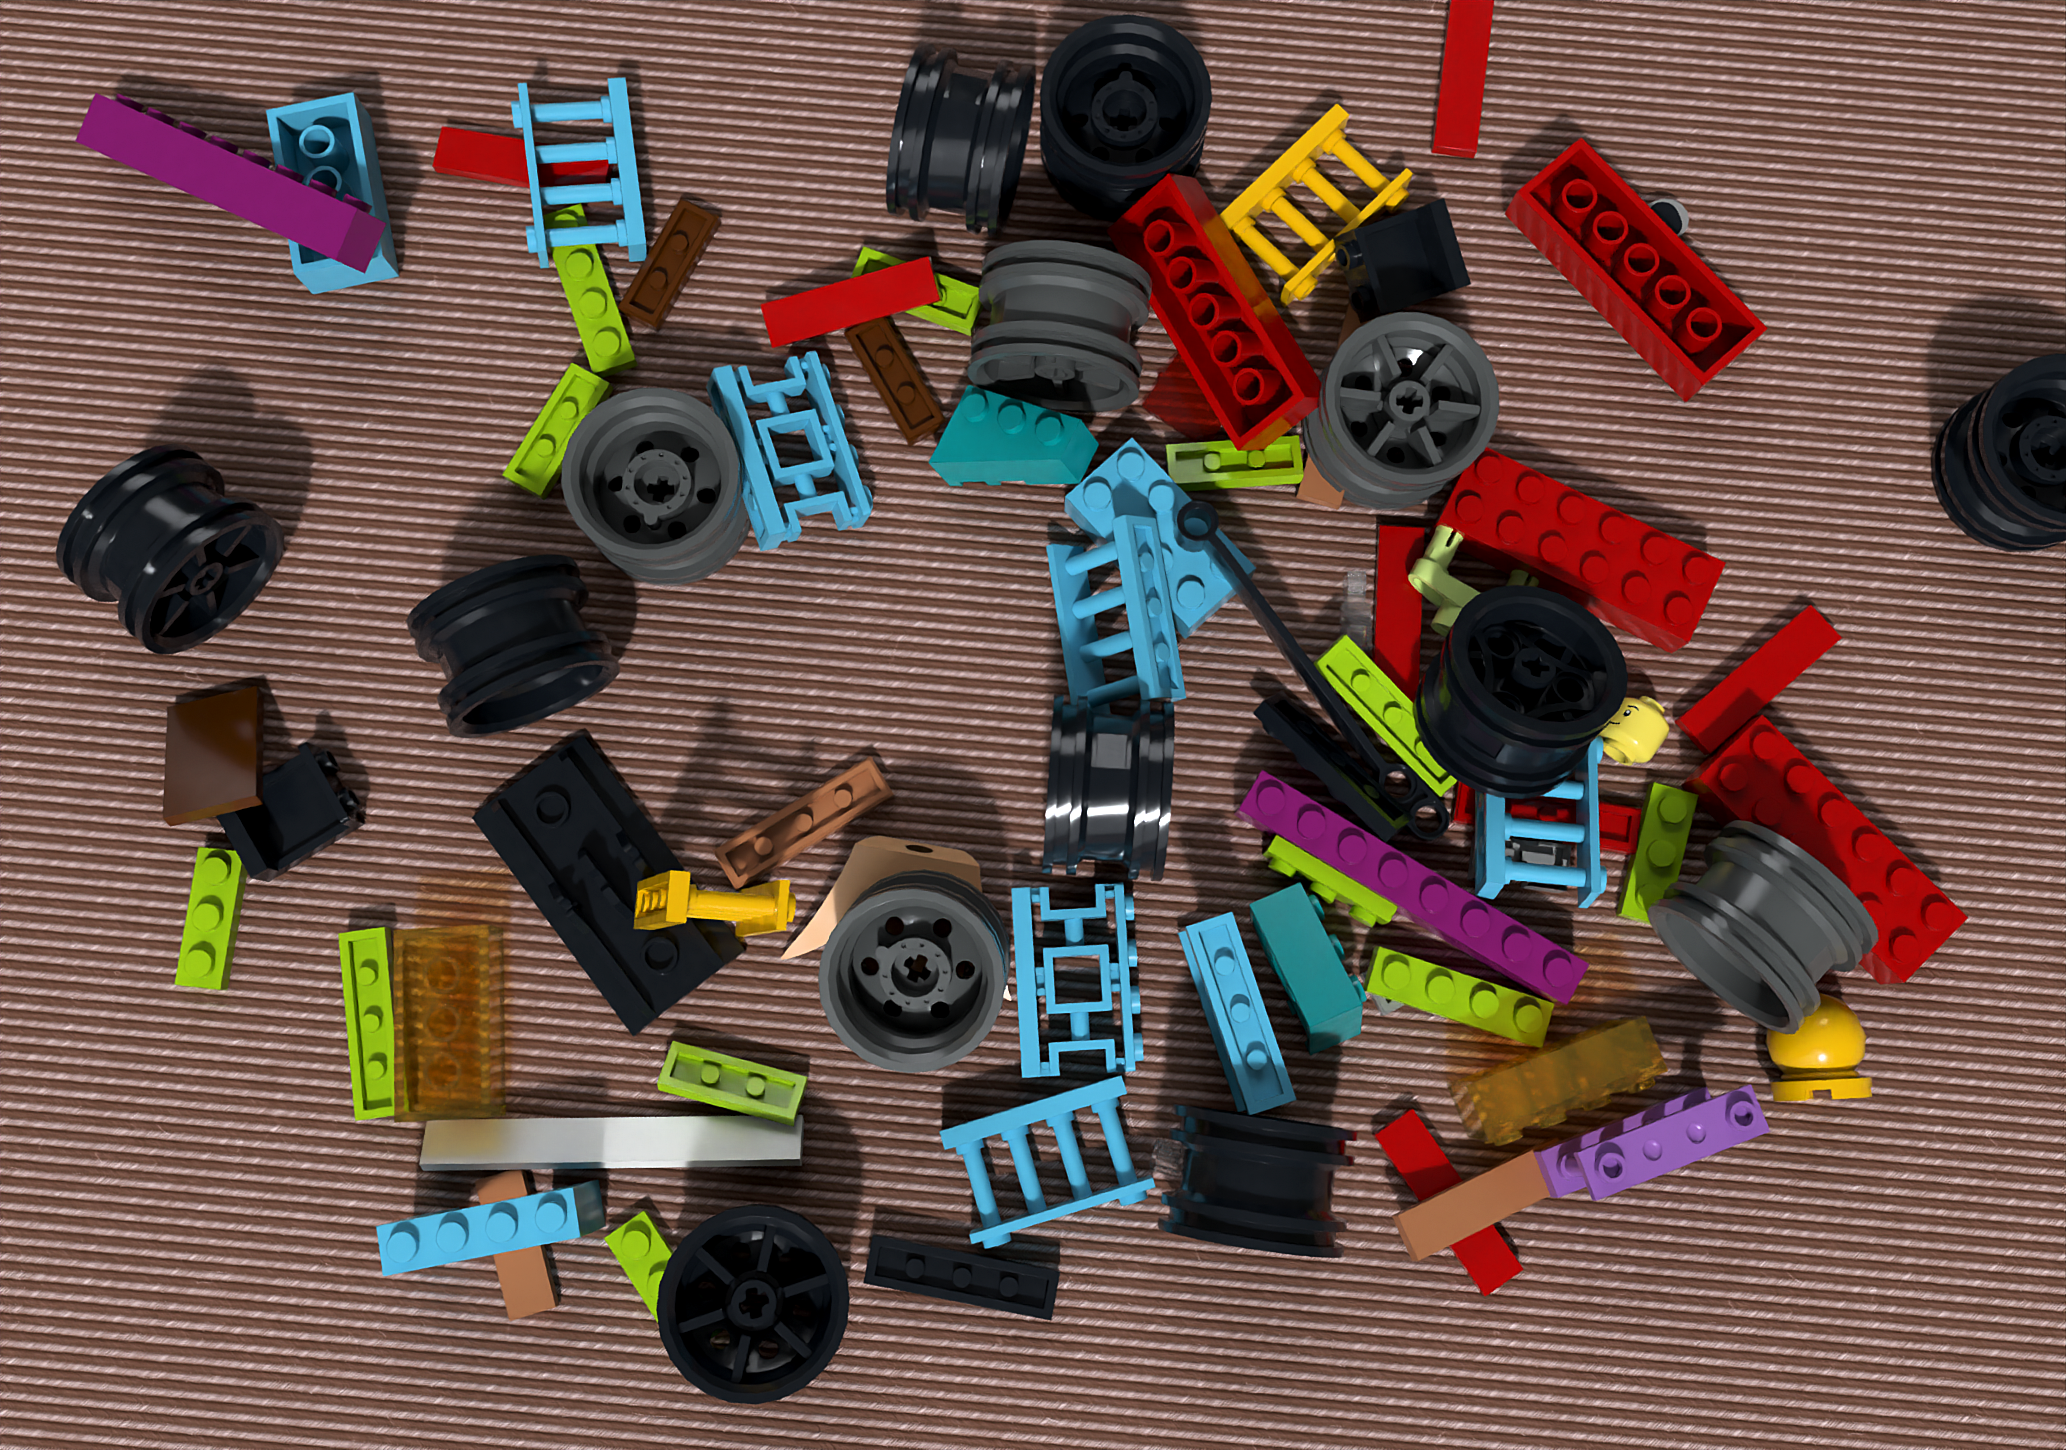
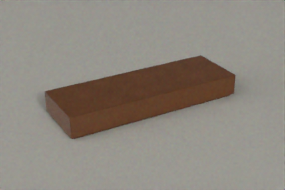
M681 197L617 307L619 312L659 333L721 225L720 217Z
M886 318L860 324L843 332L846 341L909 447L947 427L945 417Z

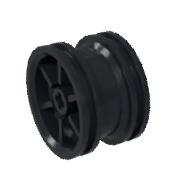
M1128 14L1106 16L1088 22L1067 35L1053 51L1044 69L1040 88L1041 162L1051 185L1060 197L1077 211L1099 220L1116 222L1168 173L1192 178L1196 177L1200 168L1212 103L1210 76L1203 58L1192 43L1169 25L1152 18ZM1109 82L1099 91L1095 88V85ZM1144 85H1147V86H1149V87H1151V88H1154L1155 90H1154L1153 92H1151V91H1150L1146 86H1144ZM1075 117L1085 123L1083 127H1074L1071 124V120ZM1170 121L1175 123L1176 128L1172 131H1166L1161 128L1162 125ZM1118 129H1127L1128 131H1119ZM1101 150L1108 154L1107 161L1098 158ZM1142 152L1143 158L1146 161L1136 162L1137 154Z
M920 42L911 58L903 82L891 137L886 179L887 211L891 216L901 217L906 210H909V217L912 220L922 222L928 215L930 208L965 215L968 233L977 235L982 227H987L990 238L999 240L1002 237L1011 214L1025 158L1035 97V66L1024 64L1019 72H1015L1013 61L1002 59L993 74L958 66V56L955 48L942 47L940 52L936 54L933 43Z
M2055 353L2033 358L2016 367L2007 375L1997 380L1989 389L1962 404L1945 420L1935 438L1931 455V480L1937 499L1952 522L1966 535L1985 546L2005 552L2031 553L2051 548L2066 541V498L2063 494V491L2066 492V354ZM2003 415H2006L2007 426L2002 420ZM2021 488H2027L2029 490L2024 492Z
M172 443L155 446L139 452L118 464L98 480L81 498L69 515L59 535L56 559L57 566L62 574L70 582L76 584L87 597L98 602L119 601L118 619L128 633L137 637L144 647L158 655L175 654L189 650L222 631L257 598L279 563L283 550L284 533L280 524L249 498L238 496L224 498L225 483L220 472L204 461L190 447Z
M556 554L527 556L480 569L436 590L423 599L410 612L406 623L411 637L416 639L415 647L419 657L426 662L440 663L448 682L437 696V701L441 712L447 715L446 725L450 734L460 738H476L526 727L586 701L602 691L618 676L620 665L617 658L610 654L611 644L608 637L601 632L587 631L579 611L588 601L589 591L586 584L580 579V570L577 563L571 557Z
M1054 694L1042 874H1052V865H1065L1066 875L1075 876L1076 867L1083 860L1122 862L1127 868V879L1137 880L1139 871H1150L1151 881L1161 882L1166 861L1172 799L1175 736L1174 703L1163 701L1161 710H1150L1149 700L1139 699L1137 711L1132 715L1093 713L1087 706V696L1078 695L1077 705L1063 704L1064 694Z
M1173 1104L1172 1114L1180 1115L1181 1122L1180 1129L1170 1128L1169 1138L1181 1142L1184 1146L1180 1187L1175 1191L1161 1193L1160 1202L1170 1207L1168 1216L1158 1217V1229L1188 1238L1246 1249L1321 1258H1341L1344 1256L1345 1246L1335 1242L1336 1232L1347 1231L1348 1221L1333 1214L1331 1211L1336 1170L1341 1166H1354L1355 1156L1345 1152L1347 1141H1357L1358 1131L1270 1116L1248 1115L1242 1112Z
M748 1204L729 1208L708 1218L682 1240L668 1260L660 1281L656 1311L660 1337L668 1356L687 1381L707 1395L730 1403L756 1405L783 1399L806 1387L824 1371L839 1349L848 1323L850 1296L846 1272L831 1242L815 1224L799 1213L777 1205ZM737 1243H745L750 1248V1256L744 1262L735 1261L731 1256L732 1247ZM785 1253H793L798 1258V1266L792 1272H785L779 1266V1259ZM704 1280H709L716 1286L715 1296L709 1300H703L697 1295V1286ZM749 1288H757L758 1295L765 1292L768 1296L769 1301L762 1304V1313L759 1315H752L751 1308L744 1311L740 1305V1302L746 1300ZM799 1301H807L812 1307V1314L806 1320H799L793 1314V1307ZM717 1329H724L730 1335V1342L725 1348L717 1349L711 1344V1334ZM765 1339H772L778 1345V1353L772 1359H765L759 1353V1345Z

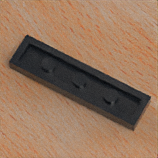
M1283 691L1263 700L1253 712L1262 722L1264 730L1271 737L1281 740L1294 753L1296 761L1304 769L1315 773L1327 785L1331 796L1354 811L1360 817L1364 828L1371 834L1379 836L1386 843L1402 831L1414 818Z
M874 1233L863 1283L1051 1321L1060 1270Z

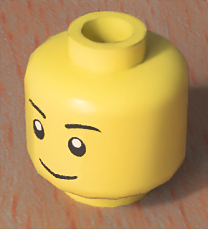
M1641 696L1639 700L1625 697L1619 711L1610 720L1608 726L1599 734L1603 739V751L1615 761L1627 766L1633 765L1634 762L1645 763L1649 761L1669 734V724L1663 716L1664 708L1658 702L1646 696Z

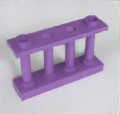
M1746 1084L1711 1098L1707 1087H1697L1536 1150L1534 1155L1551 1197L1559 1198L1587 1187L1592 1201H1597L1768 1133L1770 1129L1751 1084Z

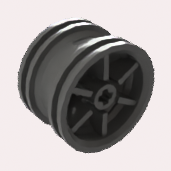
M1059 240L1014 242L999 246L986 255L982 262V280L979 283L978 293L982 305L991 312L990 325L977 331L971 340L972 357L968 361L967 370L968 377L974 385L980 389L1042 408L1078 413L1117 410L1131 405L1138 398L1140 388L1138 378L1141 377L1143 359L1139 352L1129 345L1130 333L1141 328L1148 321L1149 300L1151 298L1153 282L1147 271L1134 261L1112 251L1087 244Z
M1397 312L1377 317L1357 328L1341 344L1329 365L1319 375L1318 378L1321 382L1318 395L1319 407L1302 419L1303 442L1307 455L1309 453L1312 462L1321 476L1338 492L1345 490L1343 498L1355 505L1374 510H1401L1419 505L1438 494L1456 476L1468 468L1485 450L1491 439L1500 410L1499 386L1492 364L1475 340L1463 329L1443 318L1422 312ZM1397 362L1410 365L1411 374L1407 377H1401L1402 372ZM1358 377H1364L1369 381V391L1356 389L1355 381ZM1435 388H1440L1447 401L1439 400L1434 402L1431 396L1432 391ZM1399 400L1405 402L1404 409H1411L1409 414L1403 413V406L1396 404ZM1353 422H1360L1364 434L1363 437L1356 436L1352 432L1351 424ZM1429 433H1440L1444 437V444L1440 447H1435ZM1387 452H1401L1403 461L1401 463L1391 462L1387 458Z
M639 388L619 393L598 404L585 416L568 441L562 460L561 477L566 506L576 524L591 539L600 552L618 570L635 580L657 586H680L700 581L723 568L738 553L748 537L751 521L742 497L743 468L738 449L723 421L706 404L692 396L667 388ZM651 443L654 445L653 450L638 454V448L642 444ZM686 449H695L699 452V457L694 462H686L682 459V453ZM618 476L622 477V489L617 492L611 491L609 485L612 479ZM671 489L673 495H665L666 490ZM712 489L715 492V500L709 504L701 503L698 500V494ZM657 495H665L663 502L658 500ZM639 518L641 522L639 530L635 533L626 532L625 523ZM679 522L685 525L686 535L676 540L670 536L669 529L672 524Z
M1734 820L1727 823L1721 830L1719 837L1711 840L1706 846L1703 854L1708 870L1694 885L1680 881L1671 883L1665 890L1663 899L1656 900L1649 907L1647 912L1648 918L1657 936L1687 970L1718 997L1745 1016L1773 1031L1783 1034H1795L1804 1024V1017L1811 1016L1821 1005L1820 994L1815 984L1829 969L1840 972L1852 971L1863 959L1862 954H1868L1879 941L1878 930L1872 917L1860 900L1828 868L1805 850L1763 826L1749 821Z
M922 869L902 871L880 879L863 891L831 932L822 952L818 983L820 1001L830 1026L841 1041L859 1057L883 1069L904 1073L929 1072L958 1062L975 1050L989 1034L1001 1010L1011 964L1009 936L1001 915L988 897L976 887L949 873ZM890 917H898L902 920L904 929L900 934L892 935L888 932L886 922ZM941 918L949 920L952 925L951 933L944 937L938 936L933 929L934 923ZM919 954L928 959L926 968L923 967L922 972L915 971L912 968L913 962ZM866 957L874 958L879 965L878 972L875 974L866 973L862 968V960ZM961 961H969L973 963L975 972L970 977L963 978L957 974L956 966ZM891 999L896 1004L902 1006L901 1013L897 1015L889 1014L884 1008L885 1002ZM938 1001H943L949 1005L950 1012L946 1016L938 1017L932 1013V1005Z

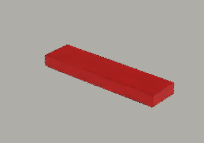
M1449 0L1431 153L1473 159L1477 152L1494 0Z
M446 126L441 127L432 165L437 173L530 188L525 142L523 139ZM535 142V146L552 145L541 142ZM608 160L537 164L540 187L610 183L614 164H608Z
M926 256L767 302L760 306L772 348H780L941 302L942 297L931 257Z
M1379 525L1376 548L1372 661L1414 703L1415 691L1419 685L1422 594L1410 583L1408 575L1415 561L1424 555L1425 528Z
M1811 604L1808 605L1674 722L1704 755L1710 754L1842 637Z
M1457 781L1451 822L1475 827V790ZM1546 796L1524 799L1505 798V812L1511 813L1512 818L1576 824V799ZM1599 801L1600 850L1626 855L1636 854L1642 809ZM1556 841L1561 843L1577 845L1576 842Z
M1409 1108L1372 1134L1418 1202L1463 1181L1413 1108ZM1493 1224L1449 1246L1481 1295L1485 1297L1524 1270Z

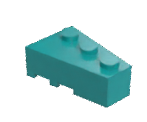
M968 385L928 463L949 486H963V482H986L987 485H1001L1002 481H1024L1027 485L1080 484L1099 443L1081 419Z
M1301 882L1250 903V921L1273 973H1277L1290 999L1286 1002L1291 1014H1297L1307 1034V1041L1304 1043L1309 1055L1311 1056L1361 1034L1362 1003L1367 1001L1366 994L1358 977L1355 974L1350 977L1347 975L1341 961L1346 960L1345 953L1335 934L1328 936L1320 921L1325 920V915L1317 897L1314 894L1307 896Z

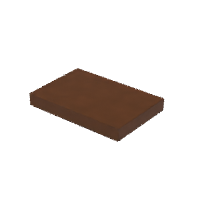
M258 686L167 707L163 819L170 827L263 804L264 694Z

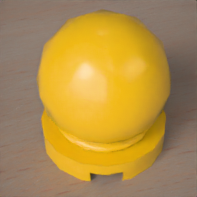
M1819 993L1821 1005L1811 1016L1804 1017V1024L1795 1034H1783L1767 1028L1765 1042L1771 1061L1784 1073L1781 1076L1783 1081L1770 1082L1774 1101L1814 1099L1813 1090L1831 1089L1832 1099L1872 1097V1078H1857L1859 1073L1855 1071L1865 1056L1866 1035L1858 1016L1842 999Z

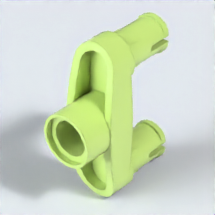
M1439 525L1436 527L1423 557L1415 561L1408 579L1417 591L1439 608L1431 623V627L1437 633L1446 637L1462 608L1476 595L1481 593L1449 575L1447 568L1464 538L1458 532H1455L1453 537L1450 536L1453 529ZM1515 569L1512 570L1506 586L1523 585L1537 587L1539 580L1534 576L1527 580L1529 573Z

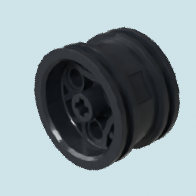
M1510 585L1492 588L1476 595L1462 608L1443 642L1442 650L1433 658L1415 691L1413 703L1416 730L1424 747L1436 763L1456 780L1474 790L1500 798L1524 799L1544 795L1558 788L1574 772L1577 765L1585 757L1591 742L1608 726L1610 720L1619 711L1627 693L1628 673L1624 655L1614 636L1603 623L1579 603L1559 593L1534 586Z

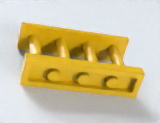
M1335 104L1219 215L1233 239L1237 242L1242 240L1287 282L1279 299V303L1284 308L1295 298L1299 301L1305 299L1317 286L1319 281L1316 278L1336 259L1334 240L1330 241L1284 198L1286 195L1284 190L1294 181L1298 184L1303 182L1348 224L1336 236L1358 227L1373 224L1386 210L1391 214L1394 213L1410 194L1406 189L1413 173L1408 168L1390 182L1345 140L1347 135L1344 133L1349 114L1338 104ZM1324 152L1327 155L1333 153L1378 195L1362 211L1354 206L1315 169V161ZM1263 210L1267 213L1273 211L1317 252L1301 270L1254 227V219Z
M670 870L637 883L633 929L655 930L686 923L688 917L736 921L735 936L747 937L786 931L787 922H792L795 915L796 897L795 893L789 892L790 880H777L742 889L738 893L697 890L696 884H690L691 872Z

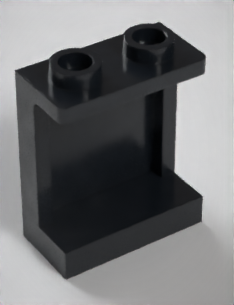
M1444 198L1394 217L1352 229L1333 238L1336 246V261L1344 271L1350 290L1349 301L1352 309L1357 313L1360 323L1471 284Z
M308 742L298 746L301 754L263 776L262 805L216 816L252 879L270 882L365 825L358 813L362 809L361 802L350 787H343L336 775L340 771V766L327 748L321 749Z

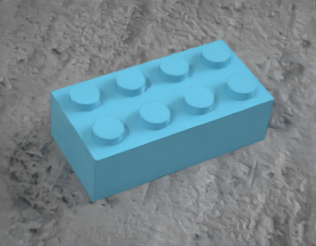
M354 92L266 110L276 167L280 164L305 176L302 184L306 186L309 185L311 179H314L337 190L338 193L335 199L342 201L344 195L348 194L371 205L372 208L369 215L387 223L365 274L288 239L294 275L312 294L399 277L372 120Z
M1130 438L1065 496L1064 511L1098 547L1115 540L1112 526L1113 519L1122 515L1156 518L1174 628L1186 639L1230 600L1236 592L1204 550L1189 552L1177 544L1174 539L1173 529L1179 510L1192 500L1133 438ZM1189 518L1184 522L1185 529L1192 535H1203L1208 531L1207 525L1201 519ZM1217 528L1216 535L1251 579L1256 567ZM1118 559L1112 561L1120 570Z

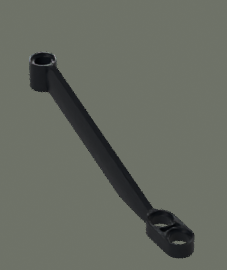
M1201 500L1190 501L1179 510L1173 529L1174 539L1177 544L1189 552H1200L1202 550L1206 552L1329 719L1372 770L1373 779L1385 789L1384 782L1388 774L1400 773L1406 777L1409 783L1408 793L1402 798L1393 797L1414 817L1404 829L1413 838L1423 842L1432 841L1442 836L1448 829L1450 822L1449 812L1445 805L1409 766L1385 762L1243 568L1216 535L1219 518L1215 508L1208 502ZM1189 518L1201 519L1207 525L1208 531L1203 535H1192L1185 529L1184 522ZM1420 808H1431L1437 813L1439 825L1434 832L1425 833L1416 826L1415 815Z

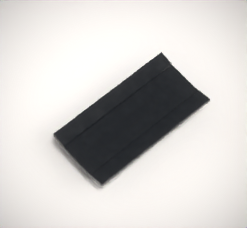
M584 735L561 748L490 801L472 817L633 1037L638 1035L660 1015L716 972L746 952L724 920L687 917L686 923L655 930L633 929L637 883L670 870H686ZM690 876V884H696Z

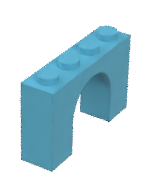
M593 1180L463 1209L457 1207L412 1216L376 1226L382 1273L383 1276L579 1238L606 1227L599 1180Z

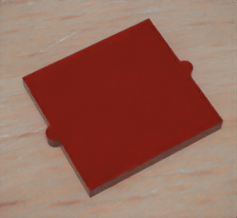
M1178 352L1165 373L1160 372L1158 374V383L1143 403L1142 409L1195 443L1211 442L1222 427V424Z

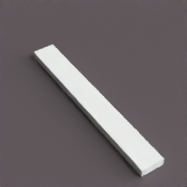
M797 1115L794 1127L756 1116L427 1120L419 1165L423 1171L802 1166L803 1115Z

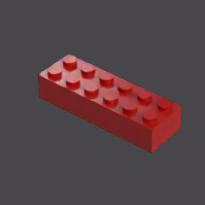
M1582 137L1520 188L1504 213L1685 403L1748 349L1768 329Z
M1168 173L1106 231L1120 255L1139 264L1149 273L1153 282L1149 303L1237 451L1264 450L1319 407L1318 395L1321 382L1197 179Z
M1488 447L1468 468L1456 476L1428 533L1429 536L1433 537L1437 526L1449 527L1453 529L1450 536L1453 537L1454 533L1458 532L1464 538L1461 544H1459L1458 550L1509 575L1515 569L1529 573L1527 580L1531 576L1539 580L1537 587L1559 593L1579 603L1594 616L1671 654L1690 642L1726 562Z
M1764 715L1744 723L1681 784L1687 792L1699 795L1697 802L1723 828L1727 823L1734 820L1749 821L1763 826L1805 850L1849 888L1868 911L1878 930L1879 941L1868 954H1862L1863 959L1859 964L1880 985L1905 983L1968 919Z

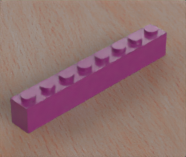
M95 93L75 142L365 274L387 224L369 215L372 208L371 205L348 194L344 195L342 201L335 199L338 193L337 190L314 179H311L309 185L306 186L302 184L305 176L280 164L277 165L274 172L269 169L271 161L246 149L242 157L236 155L239 147L212 135L209 142H206L204 140L207 133L182 121L175 128L173 127L175 119L148 107L146 114H143L144 106L119 93H117L115 100Z
M1264 770L1256 776L1234 813L1235 816L1273 838L1277 834L1397 905L1396 912L1543 1000L1554 1003V1005L1568 1004L1590 965Z

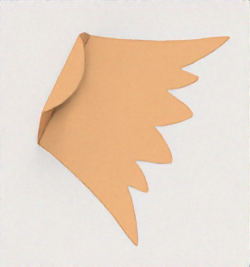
M874 836L855 843L846 865L822 906L803 932L789 946L781 959L799 956L826 944L833 929L860 894L880 879L902 871L927 869L954 875L971 883L982 892L980 866L971 855L963 850L885 836ZM890 917L886 922V928L892 935H898L903 931L904 924L900 918ZM941 918L934 923L933 929L938 936L944 937L951 933L952 925L949 920ZM919 954L916 960H914L912 968L915 971L922 972L923 967L926 968L928 959ZM866 957L865 962L868 972L871 974L877 972L879 969L878 962L874 958ZM969 961L958 963L956 966L957 974L963 977L965 962L975 971L973 963ZM1006 986L1004 998L1011 1000L1008 987Z

